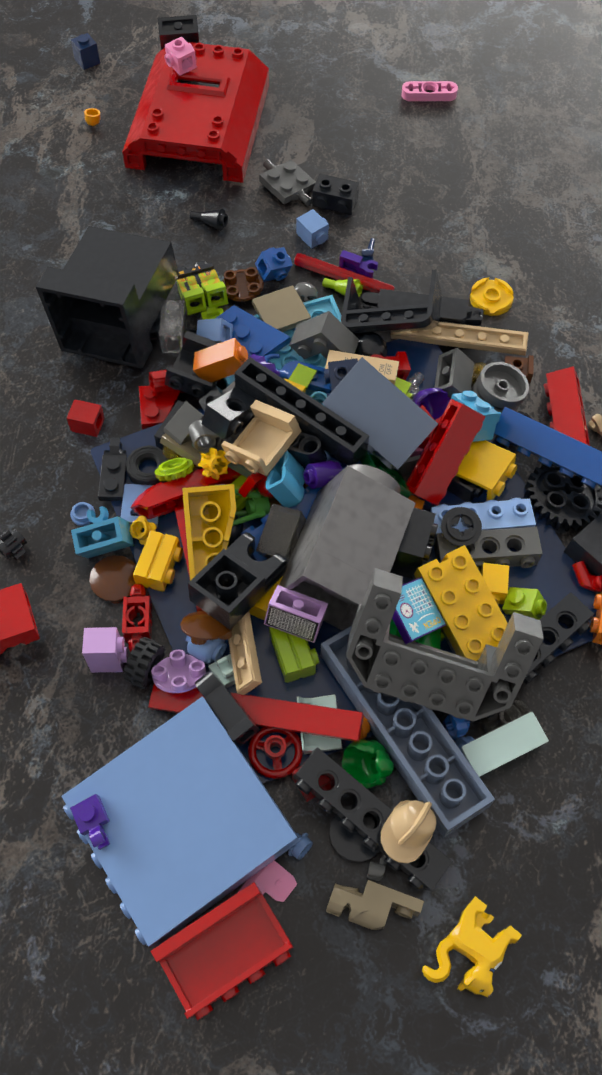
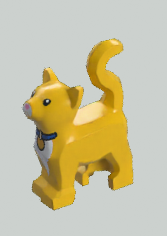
M475 896L462 911L458 924L439 943L436 950L439 968L434 970L425 965L422 968L423 975L431 982H443L449 976L451 969L448 953L454 949L475 964L465 973L458 989L462 991L466 988L474 994L489 997L494 990L492 986L493 973L502 963L508 944L516 943L520 939L521 934L512 926H509L498 932L494 938H491L482 930V926L490 924L494 917L484 912L487 905Z

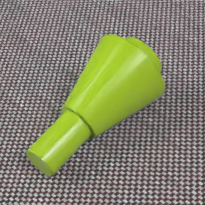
M324 278L322 286L335 289V291L345 296L348 280L335 281ZM353 279L358 297H360L363 286L360 284L359 279Z

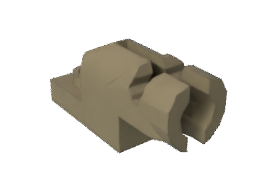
M370 880L367 881L364 893H360L358 888L335 883L326 912L340 917L342 911L348 908L350 913L348 920L371 930H381L386 924L391 907L396 909L395 913L397 915L412 919V916L418 917L420 915L424 901Z

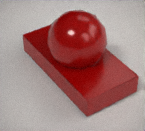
M258 472L252 473L239 489V493L244 498L256 489L264 497H274L266 489L268 475L265 476Z

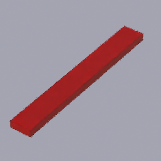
M154 684L148 707L154 710L180 713L203 695L197 687L182 693H169L160 690ZM231 693L257 726L355 742L360 741L364 718L363 712Z

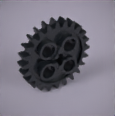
M543 464L540 468L536 467L534 472L530 474L524 487L527 489L524 496L528 499L530 498L531 505H534L532 508L533 513L539 512L538 520L545 518L547 519V526L553 522L555 523L556 530L562 525L565 531L568 532L571 526L575 531H578L580 527L585 528L601 514L602 494L599 493L602 489L601 487L595 486L593 489L581 483L582 478L576 475L570 478L560 473V467L553 464L551 467Z

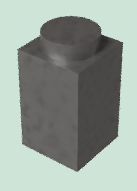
M361 464L345 467L318 491L279 586L328 603L323 621L340 630L352 626L358 605L362 604L374 569L377 568L390 573L415 502L400 494L399 484L386 472Z

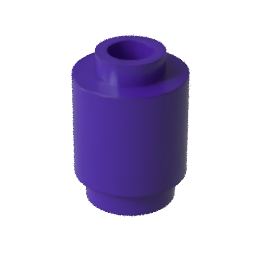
M332 460L311 463L306 466L303 478L310 488H321L342 471V467L338 462Z

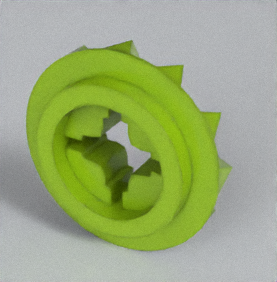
M186 458L170 459L159 465L155 470V475L159 481L170 482L171 480H178V478L190 474L193 471L194 464L192 460Z

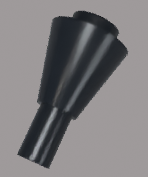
M224 209L205 211L203 213L190 212L191 220L202 221L220 231L227 226L228 215Z

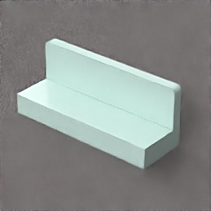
M530 712L462 746L461 750L480 777L545 744L549 740L534 713Z

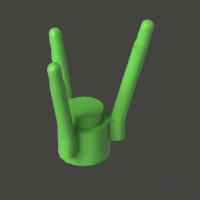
M235 489V495L242 496L239 490ZM259 491L250 493L247 496L251 498L246 501V510L236 511L235 513L238 516L244 517L234 520L233 526L268 515L270 513L269 499L261 496Z

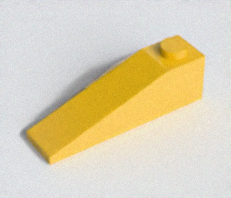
M234 484L182 488L190 581L214 557L228 547L236 513Z

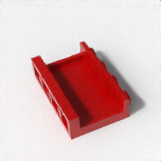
M253 882L151 950L155 961L160 962L186 1011L184 1013L186 1018L189 1019L195 1016L198 1021L213 1011L211 1004L222 998L223 1002H226L238 994L240 991L237 987L246 980H248L249 984H252L265 975L263 970L271 963H274L277 967L291 957L289 951L294 947L258 885Z

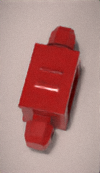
M134 584L131 588L130 597H123L122 634L125 642L129 644L130 653L141 638L146 637L152 640V603L150 596H146V590L142 584ZM137 613H140L143 619L138 622V627H135L132 620L137 617Z

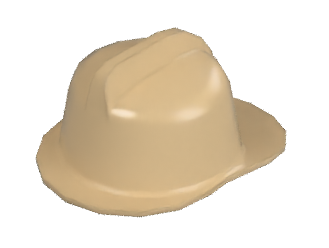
M417 800L401 801L394 808L381 830V844L391 859L398 863H410L423 853L433 836L437 823L436 816L431 809V802L424 803Z

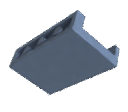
M363 357L360 358L322 403L328 409L368 434L367 450L371 453L376 450L381 454L382 458L380 461L389 469L393 467L399 469L438 425L433 418Z

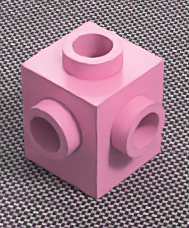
M183 37L165 44V61L179 75L197 67L195 50Z

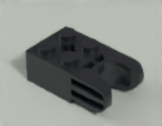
M247 532L243 533L226 550L223 549L188 582L189 600L229 630L285 574L288 566V559L280 554H274L265 561L251 559L250 557L255 551V537Z

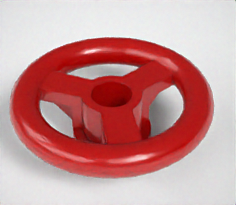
M267 727L261 728V731L255 734L249 743L248 757L251 765L258 773L268 778L276 779L290 775L292 771L298 768L303 757L302 742L299 736L292 731ZM275 732L282 733L287 736L286 738H282L279 735H272L268 737L265 742L261 741V738H263L265 735ZM291 744H294V758L287 767L282 768L281 757L285 755L286 749ZM277 746L281 750L278 753H273L271 748ZM256 749L264 751L269 758L273 759L274 770L264 767L259 762Z

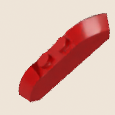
M228 467V473L219 475L217 480L211 476L206 477L202 475L204 469H197L185 477L178 478V480L175 479L165 483L160 482L151 486L137 497L130 508L139 516H145L147 519L159 517L175 511L176 507L184 506L182 488L231 484L241 474Z

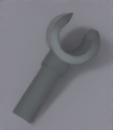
M382 854L379 863L370 861L367 874L368 879L382 880L387 864L384 861L385 855Z

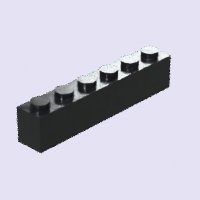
M251 357L234 373L235 387H239L260 402L294 415L301 432L319 438L324 450L346 465L357 464L367 452L368 434Z

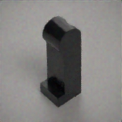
M212 670L194 682L235 743L242 746L261 731Z

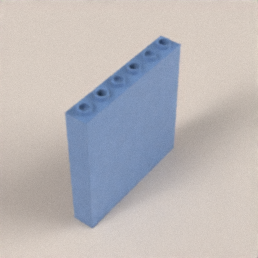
M203 696L62 795L66 803L63 809L72 821L74 817L70 807L94 794L100 796L110 822L103 825L110 845L99 850L98 847H93L89 833L84 836L80 834L79 829L77 833L85 844L89 843L93 850L91 857L99 869L103 867L108 876L105 879L106 884L114 894L118 893L122 900L120 904L121 910L128 919H133L137 926V929H135L136 936L143 945L147 944L148 947L159 946L301 841Z

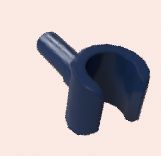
M374 238L370 239L368 249H362L361 256L363 257V262L373 260Z

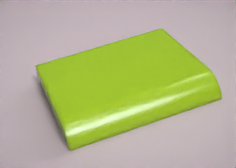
M298 363L288 380L305 386L307 390L317 370Z

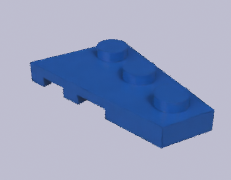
M235 305L216 317L222 318L233 325L232 339L236 338L247 349L248 357L252 354L266 356L276 353L291 342L290 336Z

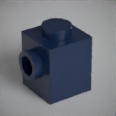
M88 33L71 39L74 58L83 70L100 64L97 43Z

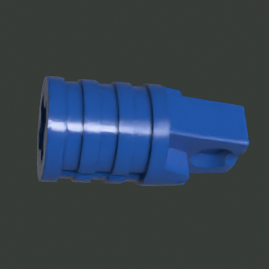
M449 714L442 722V725L453 741H456L468 732L470 720L459 719Z

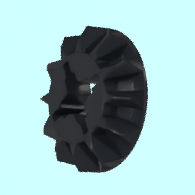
M455 507L443 516L440 528L442 529L443 538H446L451 545L462 547L464 545H472L478 540L482 532V523L479 516L471 509ZM460 518L462 525L468 528L464 530L462 536L459 533V529L453 528L458 525Z

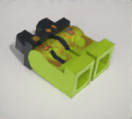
M200 261L195 264V267L189 269L184 266L178 267L177 290L188 315L205 311L207 309L206 303L209 308L228 304L226 286L223 281H220L212 262ZM213 296L221 297L217 301H211V297ZM192 302H199V303H200V304H199L198 306H196V307H191V306H190V303H192Z

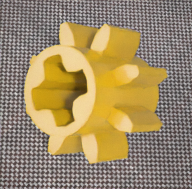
M210 447L208 453H201L202 458L198 466L204 469L202 475L206 477L211 476L218 480L219 475L228 473V464L231 462L225 458V451H217V449Z

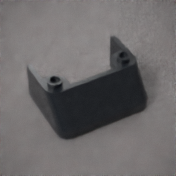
M437 269L432 270L428 304L359 309L360 300L353 277H348L341 323L353 334L429 330L436 327L440 320L442 301Z

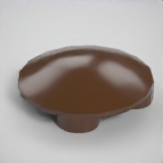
M254 267L236 271L227 270L223 275L224 279L222 281L226 286L227 298L230 300L241 302L252 300L260 295L263 290L264 281L258 274V270Z
M113 555L103 558L95 564L90 573L89 582L92 591L98 597L113 604L121 603L123 597L130 596L131 588L135 584L133 573L136 564L124 556Z
M203 610L188 614L180 623L181 630L191 637V642L195 645L205 644L207 640H227L232 637V629L229 630Z

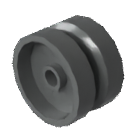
M491 362L483 368L471 391L475 392L484 402L493 406L497 412L502 413L504 407L517 412L529 392V382L526 376L515 366L504 362Z

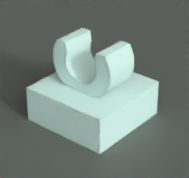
M231 654L208 666L209 670H212L226 688L235 684Z

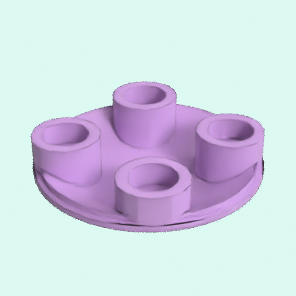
M174 650L170 653L169 657L161 660L152 668V680L160 690L165 692H186L196 687L194 682L206 674L205 663L191 655L185 654L183 650Z

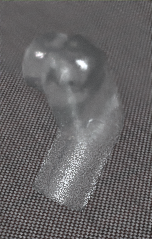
M416 372L408 380V382L412 383L410 393L413 394V397L418 393V386L425 379L420 372Z

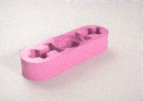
M409 81L403 84L401 96L406 101H453L457 97L458 86L450 81Z

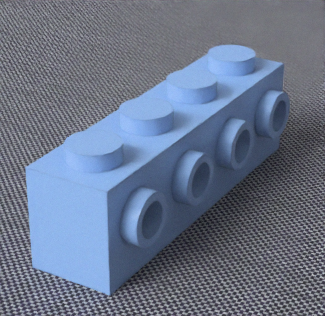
M512 498L507 501L488 500L484 503L464 502L460 505L450 506L440 504L436 507H431L430 511L436 513L434 523L438 524L436 535L442 533L440 527L443 516L455 507H466L474 511L481 520L482 530L536 526L530 498ZM461 518L458 525L453 527L459 529V532H464L465 529H468L462 525Z

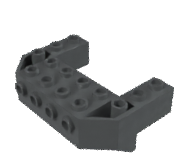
M375 568L362 604L358 605L349 634L346 657L364 687L376 693L388 694L405 702H413L423 705L430 710L442 711L456 718H464L470 721H475L511 708L544 639L541 620L513 612L498 646L494 647L486 644L479 661L414 641L405 645L402 637L389 634L390 622L402 594L403 577Z

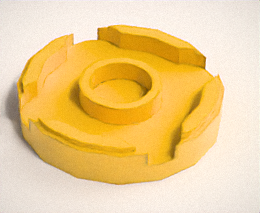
M483 278L472 286L470 301L473 307L483 309L484 315L498 316L506 313L511 308L514 293L510 285L501 279L489 280V278Z

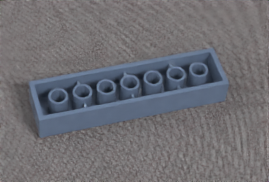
M350 626L321 643L320 656L357 711L363 712L369 722L370 730L378 742L386 748L391 761L417 800L424 803H432L431 809L436 816V828L444 838L488 809L495 798L432 710L423 705L405 702L397 697L376 693L364 687L346 657L349 634L352 628Z

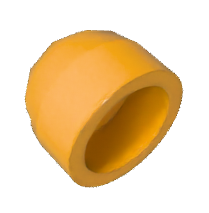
M94 108L86 109L84 111L86 123L90 126L97 125L100 122V111Z

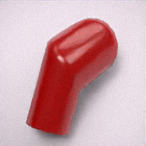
M584 561L572 565L581 587L593 592L602 591V575L594 576L589 574Z

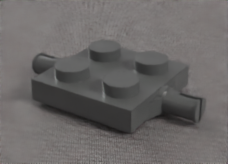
M269 159L264 161L263 166L268 171L259 174V181L283 204L292 200H301L306 206L312 204V198L307 193L313 191L316 181L295 162L289 160L276 166Z

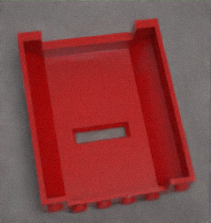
M187 42L195 50L197 67L179 75L172 67L167 65L164 57L166 54L164 47L155 56L122 151L125 168L145 170L147 165L145 155L221 164L223 180L243 183L269 88V68L250 49ZM184 80L200 83L217 84L219 85V87L178 83L177 81Z

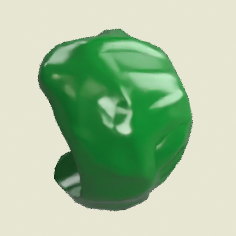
M361 739L359 742H351L344 750L342 768L366 789L384 784L386 777L394 769V764L386 748L376 740Z

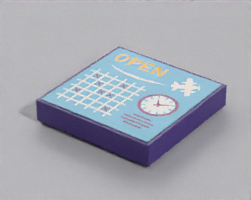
M422 577L402 585V594L392 619L406 645L444 627L446 623Z

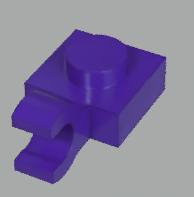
M343 250L339 258V267L373 278V270L377 271L378 262L374 260L363 262L362 256Z
M94 794L70 807L80 834L85 836L89 833V838L94 848L98 847L101 850L110 845L103 829V825L110 822L99 795Z

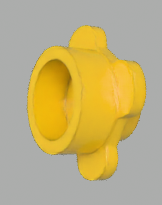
M139 516L130 526L132 538L138 539L142 545H145L149 532L151 530L156 531V524L148 522L145 516Z

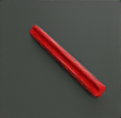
M297 253L294 259L296 266L336 280H348V277L359 279L363 289L373 293H380V289L395 290V287L390 284L302 253Z

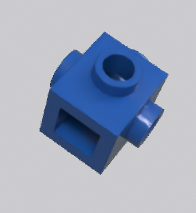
M272 247L262 251L255 262L264 282L275 279L277 281L283 280L287 277L288 272L293 266L291 258L284 247L276 249Z

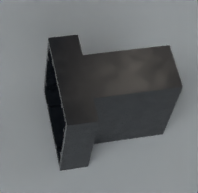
M88 226L64 268L47 267L37 283L36 289L61 351L143 369L153 349L149 331L174 286L179 272L171 241Z

